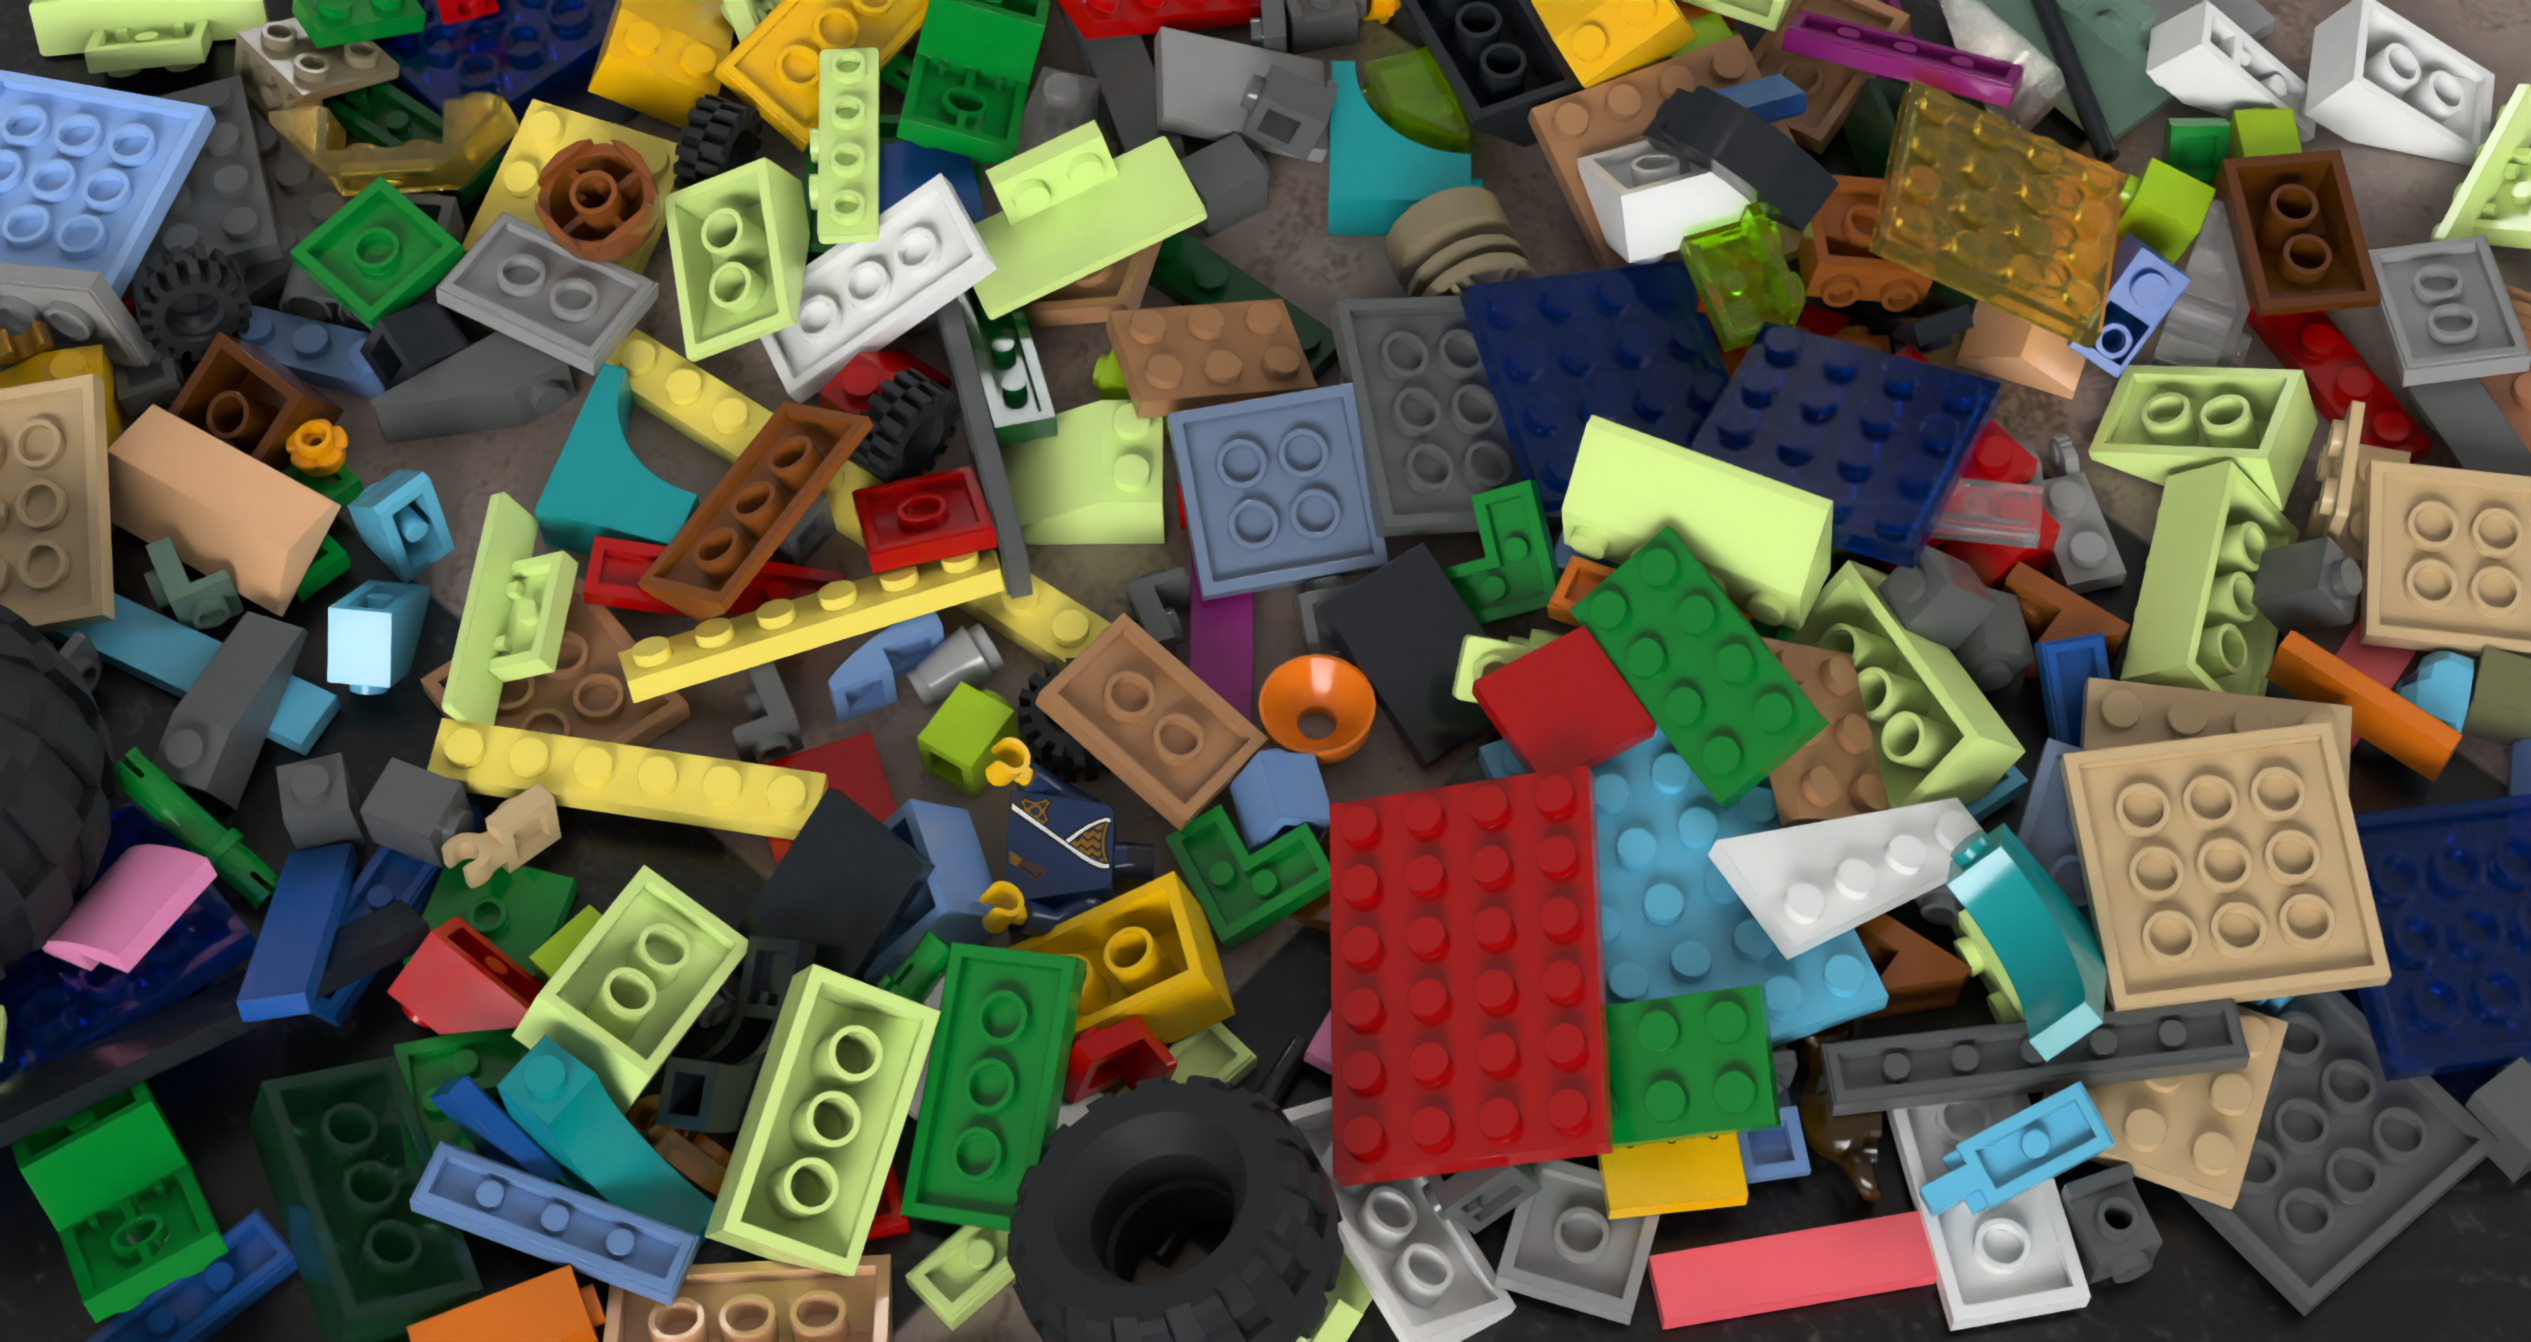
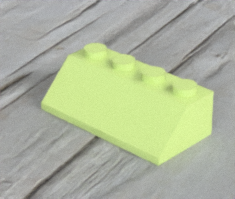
M1591 415L1585 427L1561 509L1564 544L1571 546L1577 553L1586 558L1594 560L1604 558L1622 565L1668 525L1680 535L1738 609L1749 612V614L1753 615V618L1771 626L1781 624L1800 631L1831 569L1833 501Z
M2232 460L2167 476L2161 504L2157 511V521L2149 556L2146 559V569L2139 600L2134 611V622L2126 657L2122 664L2121 681L2265 696L2268 679L2265 676L2273 660L2279 630L2251 602L2262 551L2297 543L2299 530Z
M1848 560L1819 592L1801 630H1796L1792 643L1851 654L1854 668L1858 675V684L1868 724L1873 735V744L1883 785L1888 795L1889 809L1956 797L1965 805L1982 798L2026 752L1948 647L1905 630L1878 590V587L1889 574Z
M812 964L793 975L704 1237L770 1260L848 1277L855 1276L941 1011L816 964Z

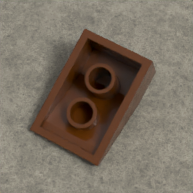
M2340 150L2222 159L2212 185L2216 191L2210 203L2209 211L2219 250L2258 316L2379 306L2381 297Z
M222 332L217 334L168 410V412L279 472L292 465L290 461L291 454L286 450V441L301 425L313 419H326L334 427L344 411L262 348ZM322 442L315 443L311 446H316Z

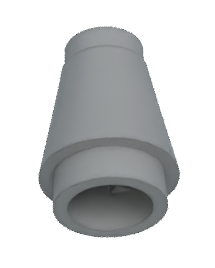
M977 623L967 630L961 625L919 662L916 668L907 672L906 676L923 704L927 706L935 700L939 701L949 697L960 681L971 687H976L995 680L992 673L1004 667L1005 664L980 623Z

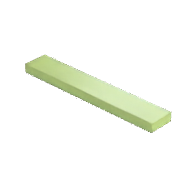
M1221 1022L1177 1041L1168 1049L1177 1061V1067L1170 1081L1175 1080L1177 1083H1186L1189 1076L1198 1075L1218 1078L1221 1082L1232 1083L1235 1086L1257 1067V1056ZM1126 1085L1119 1092H1117L1114 1095V1097L1130 1092L1131 1090ZM962 1226L905 1275L907 1284L954 1331L1015 1278V1274L1007 1261L1009 1232Z

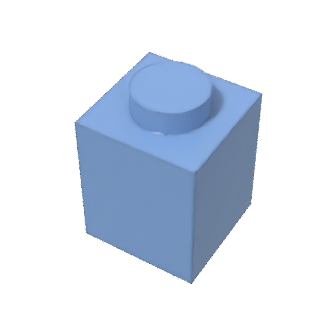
M1279 748L1258 751L1229 785L1248 852L1255 853L1305 822L1312 829L1317 839L1330 826V803L1315 754L1291 753Z

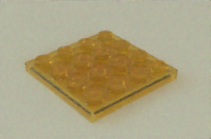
M1912 79L1902 94L1869 252L2091 349L2103 331L2122 204L2120 193L2126 174L2114 170L2104 162L2092 160L2065 148L2051 138L2036 135L2007 122L1995 113L1985 112L1958 100L1944 90L1929 87Z

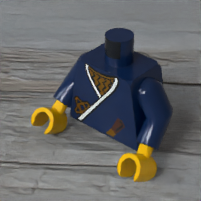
M1003 738L991 748V752L995 756L1004 759L1006 763L994 761L986 768L985 773L988 782L994 786L1001 787L1008 785L1014 780L1018 791H1009L1005 881H996L979 898L982 904L996 907L991 909L982 919L986 931L995 934L1002 932L1008 927L1009 932H1019L1034 937L1043 936L1049 933L1056 925L1114 899L1115 881L1154 880V842H1117L1115 810L1113 807L1101 803L1100 800L1064 781L1035 762L1030 763L1031 756L1028 748L1017 738Z

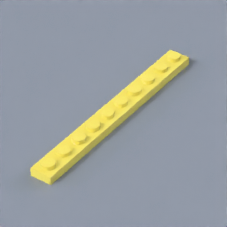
M637 328L623 340L605 362V364L626 368L636 405L732 465L774 414ZM847 459L821 493L828 497L836 531L865 548L852 492L857 489L885 484V482ZM990 548L989 551L1000 569L996 551ZM1001 569L1003 591L955 605L1049 664L1055 661L1059 671L1066 667V658L1077 657L1112 624L1031 573L1033 595L1011 599V595H1007Z

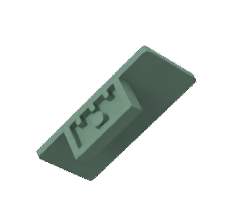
M1949 0L1946 2L1944 8V15L1998 60L2022 65L2025 68L2022 80L2083 130L2030 0ZM2055 0L2115 142L2177 99L2164 87L2157 85L2146 73L2147 47L2151 29L2154 27L2158 14L2157 10L2144 0Z

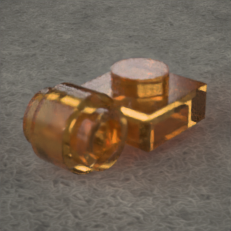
M660 1094L648 1095L636 1101L630 1108L627 1120L659 1155L698 1185L718 1196L732 1153L703 1132H700L695 1140L692 1141L687 1138L689 1130L655 1125Z

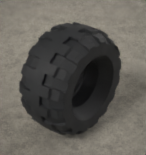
M1198 1075L1189 1076L1186 1083H1177L1175 1080L1169 1081L1166 1076L1138 1081L1136 1083L1137 1089L1117 1097H1114L1112 1092H1109L1086 1105L1088 1113L1070 1127L1065 1123L1062 1124L1043 1144L1046 1152L1043 1154L1044 1158L1038 1167L1031 1165L1027 1168L1016 1192L1018 1199L1014 1206L1017 1212L1010 1218L1007 1261L1015 1274L1016 1284L1013 1285L1015 1293L1031 1325L1043 1342H1296L1300 1336L1306 1339L1311 1338L1325 1315L1324 1310L1328 1305V1300L1324 1292H1330L1335 1289L1344 1250L1343 1243L1338 1234V1223L1343 1219L1337 1198L1325 1170L1298 1125L1294 1126L1278 1105L1259 1093L1254 1095L1243 1087L1236 1089L1232 1083L1221 1082L1218 1078ZM1205 1218L1233 1220L1224 1241L1213 1253L1190 1270L1155 1284L1143 1285L1132 1283L1134 1272L1143 1255L1169 1230L1185 1223Z

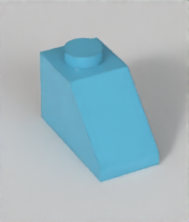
M397 469L382 481L373 483L365 488L357 499L347 505L360 539L403 583L410 582L455 549L432 481L423 471Z
M369 580L328 607L327 682L349 684V691L353 693L375 695L386 693L388 688H391L408 675L412 667L430 600V586Z

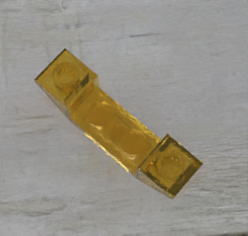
M486 92L469 93L464 96V99L444 100L443 144L417 139L408 141L404 146L380 148L373 144L355 143L349 145L345 150L346 131L327 107L311 103H299L291 106L290 110L269 111V123L285 143L343 197L356 196L379 176H382L400 193L460 189L518 132V119L503 96L497 97Z

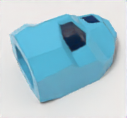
M2448 650L2433 652L2422 658L2414 673L2405 676L2403 680L2396 684L2395 693L2461 733L2469 705L2474 674V660Z

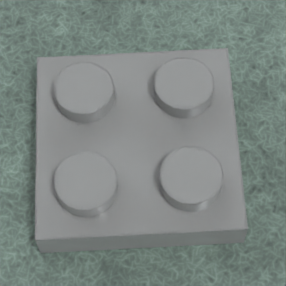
M1564 1160L1529 1163L1542 1189L1516 1206L1496 1273L1494 1286L1630 1326L1661 1214L1608 1220L1599 1170Z

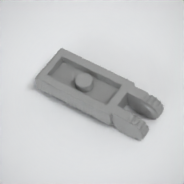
M2067 434L2051 436V439H2049V456L2057 477L2043 480L2042 464L2033 447V443H2030V441L2020 442L2019 444L2038 460L2036 475L2021 486L2061 526L2049 562L2056 582L2076 594L2123 585L2127 571L2085 472L2080 473L2078 454L2075 447L2072 446L2069 436Z

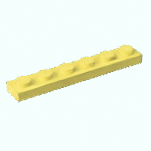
M989 549L884 571L853 582L847 580L834 581L823 586L818 592L793 600H771L762 604L754 612L730 619L712 618L700 623L694 630L668 638L655 636L637 642L631 649L618 652V656L633 703H637L1003 591L1004 586L997 563Z
M446 718L441 719L427 768L428 771L462 783L464 791L467 793L512 798L517 797L538 782L554 796L556 806L795 840L828 788L827 775L825 773L474 722L462 723Z

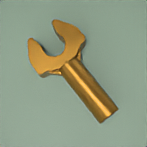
M32 321L28 331L14 336H8L6 329L0 330V365L7 364V369L40 352L56 350V344L50 327L46 322Z

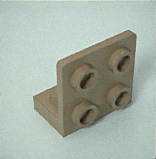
M296 17L268 22L259 27L237 32L233 76L241 74L248 91L251 107L297 152L318 147L320 120L323 117L322 99L399 77L400 65L373 40L316 49Z

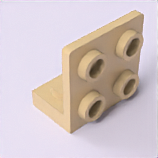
M2352 400L2344 420L2333 419L2327 445L2323 444L2320 450L2315 481L2322 482L2319 500L2314 501L2312 504L2307 527V538L2316 539L2329 536L2362 570L2365 469L2371 460L2409 463L2411 452L2359 444L2365 402Z

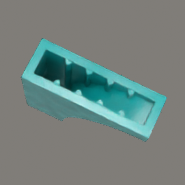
M1331 61V81L1339 85L1330 113L1328 235L1387 236L1394 222L1406 210L1433 193L1454 187L1478 186L1483 188L1482 178H1471V154L1452 153L1426 147L1397 133L1375 114L1363 97L1355 73V61Z
M602 364L538 500L534 512L545 545L586 555H591L594 536L668 546L700 506L697 494L677 488L655 476L635 457L629 448L627 433L635 401L626 368Z
M2003 823L1987 835L1983 830L1970 834L1954 848L1950 855L1953 860L1950 861L1946 885L1973 918L2002 963L2024 1011L2028 1027V1041L2047 1062L2103 1023L2107 967L2096 941L2093 926L2007 825Z
M544 1035L496 1086L509 1116L561 1166L560 1169L563 1172L558 1179L569 1188L700 1236L701 1246L708 1239L704 1235L715 1203L682 1177L644 1140L611 1100L601 1084L597 1073Z

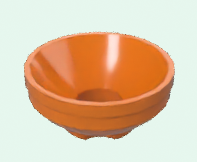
M1312 654L1286 661L1269 675L1260 691L1258 712L1262 730L1265 736L1269 738L1268 742L1274 748L1283 749L1291 753L1315 754L1317 764L1324 765L1348 758L1366 742L1375 721L1376 700L1370 682L1357 667L1346 660L1331 655ZM1323 714L1331 718L1336 728L1330 736L1316 740L1304 736L1300 732L1298 724L1308 715Z

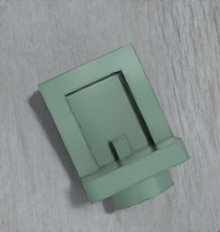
M169 536L145 546L155 568L144 573L147 584L158 607L162 608L170 604L179 623L196 631L210 629L221 625L228 618L244 611L242 602L226 570H221L190 582Z

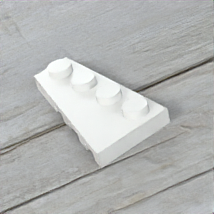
M1956 797L1720 839L1715 841L1708 856L1785 959L1789 960L1947 883L1950 861L1953 860L1950 856L1951 852L1970 834L1983 829Z

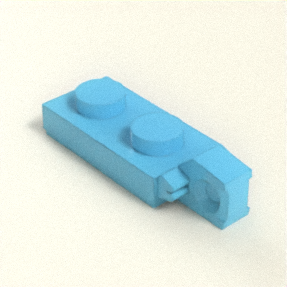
M2079 1081L1957 1144L1955 1151L1942 1157V1161L1949 1173L1920 1187V1192L1918 1193L1931 1217L1939 1215L1964 1201L1971 1214L1975 1215L1986 1208L1990 1211L2114 1147L2116 1142L2083 1084Z

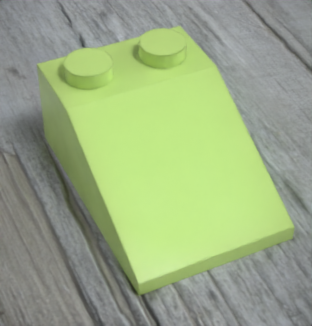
M763 157L663 196L686 358L688 360L696 362L797 324L810 241V229L801 180L771 160Z
M2128 365L2118 381L2088 452L2093 461L2165 486L2167 476L2232 460L2280 511H2283L2318 420L2303 370Z
M1100 400L1055 414L1058 430L1057 436L999 446L1025 545L1165 544L1164 416L1137 418L1131 400Z
M643 865L536 996L512 1034V1037L531 1050L546 1035L597 1073L605 1091L625 1116L747 952L749 940L646 865Z

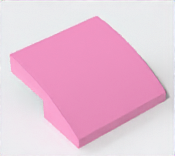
M153 844L130 847L68 912L69 918L47 940V944L42 950L47 954L92 971L101 962L129 973L215 879L217 873L207 857L190 851Z

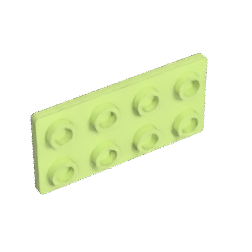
M1092 120L985 171L1003 211L974 224L998 269L973 287L987 317L993 320L1200 223L1207 218V213L1165 136L1158 137L1112 159L1095 120Z

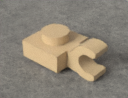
M537 782L517 797L504 801L494 813L485 818L486 832L480 834L471 832L457 834L448 839L441 850L444 863L449 869L464 859H475L463 867L465 881L470 888L481 886L487 882L501 866L510 874L562 838L555 798Z

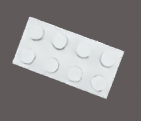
M939 173L879 215V239L877 241L838 243L806 265L797 324L763 336L760 339L788 395L797 403L802 404L828 384L858 353L879 351L998 268L952 184L942 173Z
M2028 1094L1886 1110L1914 1209L1920 1213L1937 1271L1935 1281L1950 1331L2083 1308L2087 1306L2091 1298L2054 1178L1990 1211L1986 1208L1975 1215L1971 1214L1964 1201L1939 1215L1931 1217L1918 1193L1920 1192V1187L1949 1173L1942 1161V1157L1955 1151L1957 1144L2030 1107L2031 1103Z

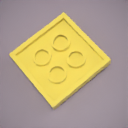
M532 99L462 244L464 253L466 254L502 212L546 231L535 211V201L538 203V194L541 188L537 182L541 170L557 152L577 141L591 139L593 144L608 143L613 145L610 140L612 139L624 142L641 154L656 180L659 190L661 212L653 234L638 251L622 260L611 261L642 275L667 222L663 196L679 190L674 185L677 174L673 173V164L679 160V155H675L678 143Z

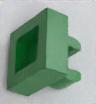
M2167 118L2162 162L2199 181H2214L2222 159H2227L2231 125L2226 118Z

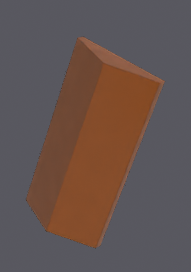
M784 401L637 584L651 596L700 623L726 613L874 425L869 417Z

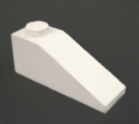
M2208 0L2151 29L2146 73L2157 85L2164 87L2183 104L2230 119L2234 110L2258 107L2266 109L2293 108L2300 141L2307 142L2315 138L2316 121L2304 114L2308 85Z

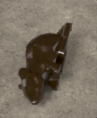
M1854 1019L1802 1037L1806 1044L1799 1049L1798 1057L1800 1062L1808 1065L1809 1078L1798 1103V1112L1804 1140L1808 1146L1822 1157L1839 1164L1847 1172L1864 1201L1876 1202L1882 1198L1877 1172L1878 1141L1882 1133V1111L1832 1117L1820 1056L1821 1044L1852 1041L1855 1027Z

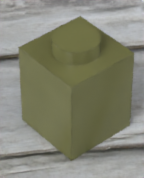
M2484 646L2474 665L2469 705L2461 730L2462 733L2511 746L2515 741L2531 738L2530 658Z

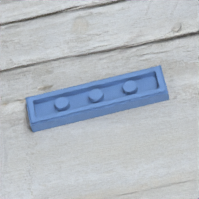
M442 1141L439 1142L409 1200L411 1211L562 1267L570 1264L573 1271L671 1307L700 1248V1236Z

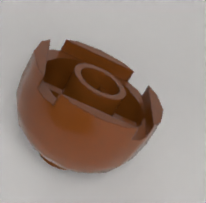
M591 139L577 141L560 150L541 170L537 181L541 188L538 194V203L535 201V211L552 241L576 259L594 263L622 260L638 251L653 234L661 212L657 182L641 154L624 142L612 139L610 140L613 145L608 143L593 144Z

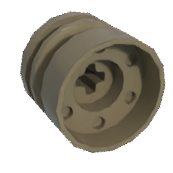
M1478 186L1454 187L1433 193L1412 205L1394 222L1385 238V255L1399 284L1408 294V297L1538 293L1539 280L1527 261L1528 258L1518 241L1515 240V232L1494 193Z

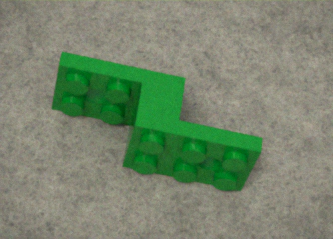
M929 0L916 47L896 137L912 141L923 148H938L968 156L974 161L983 164L998 165L1013 158L1017 149L1030 78L1046 27L1050 0Z
M113 1009L0 1067V1085L123 1028ZM146 1080L11 1144L20 1172L59 1234L82 1302L95 1323L115 1313H124L134 1309L148 1295L181 1277H191L202 1272L213 1260L229 1252L187 1153L151 1093Z

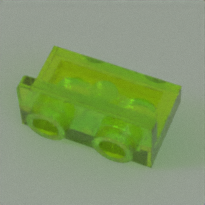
M1758 202L1746 205L1738 222L1683 237L1679 251L1724 352L1792 332L1805 305L1804 286L1799 275L1794 271L1790 272L1781 252L1782 241L1779 230L1772 220H1766Z

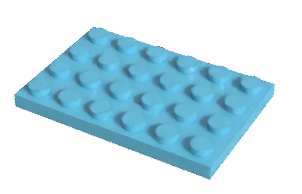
M1657 724L1653 737L1591 769L1595 778L1606 1006L1759 984L1766 989L1772 1048L1886 1008L1889 995L1854 928L1786 960L1709 858L1708 853L1716 840L1784 828L1780 824L1769 775L1727 810L1715 801ZM1504 739L1479 747L1478 761L1487 780L1527 774Z

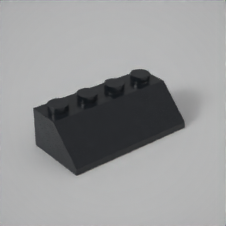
M1399 0L1475 129L1522 147L1539 143L1527 119L1531 108L1581 91L1582 84L1551 38L1530 0Z

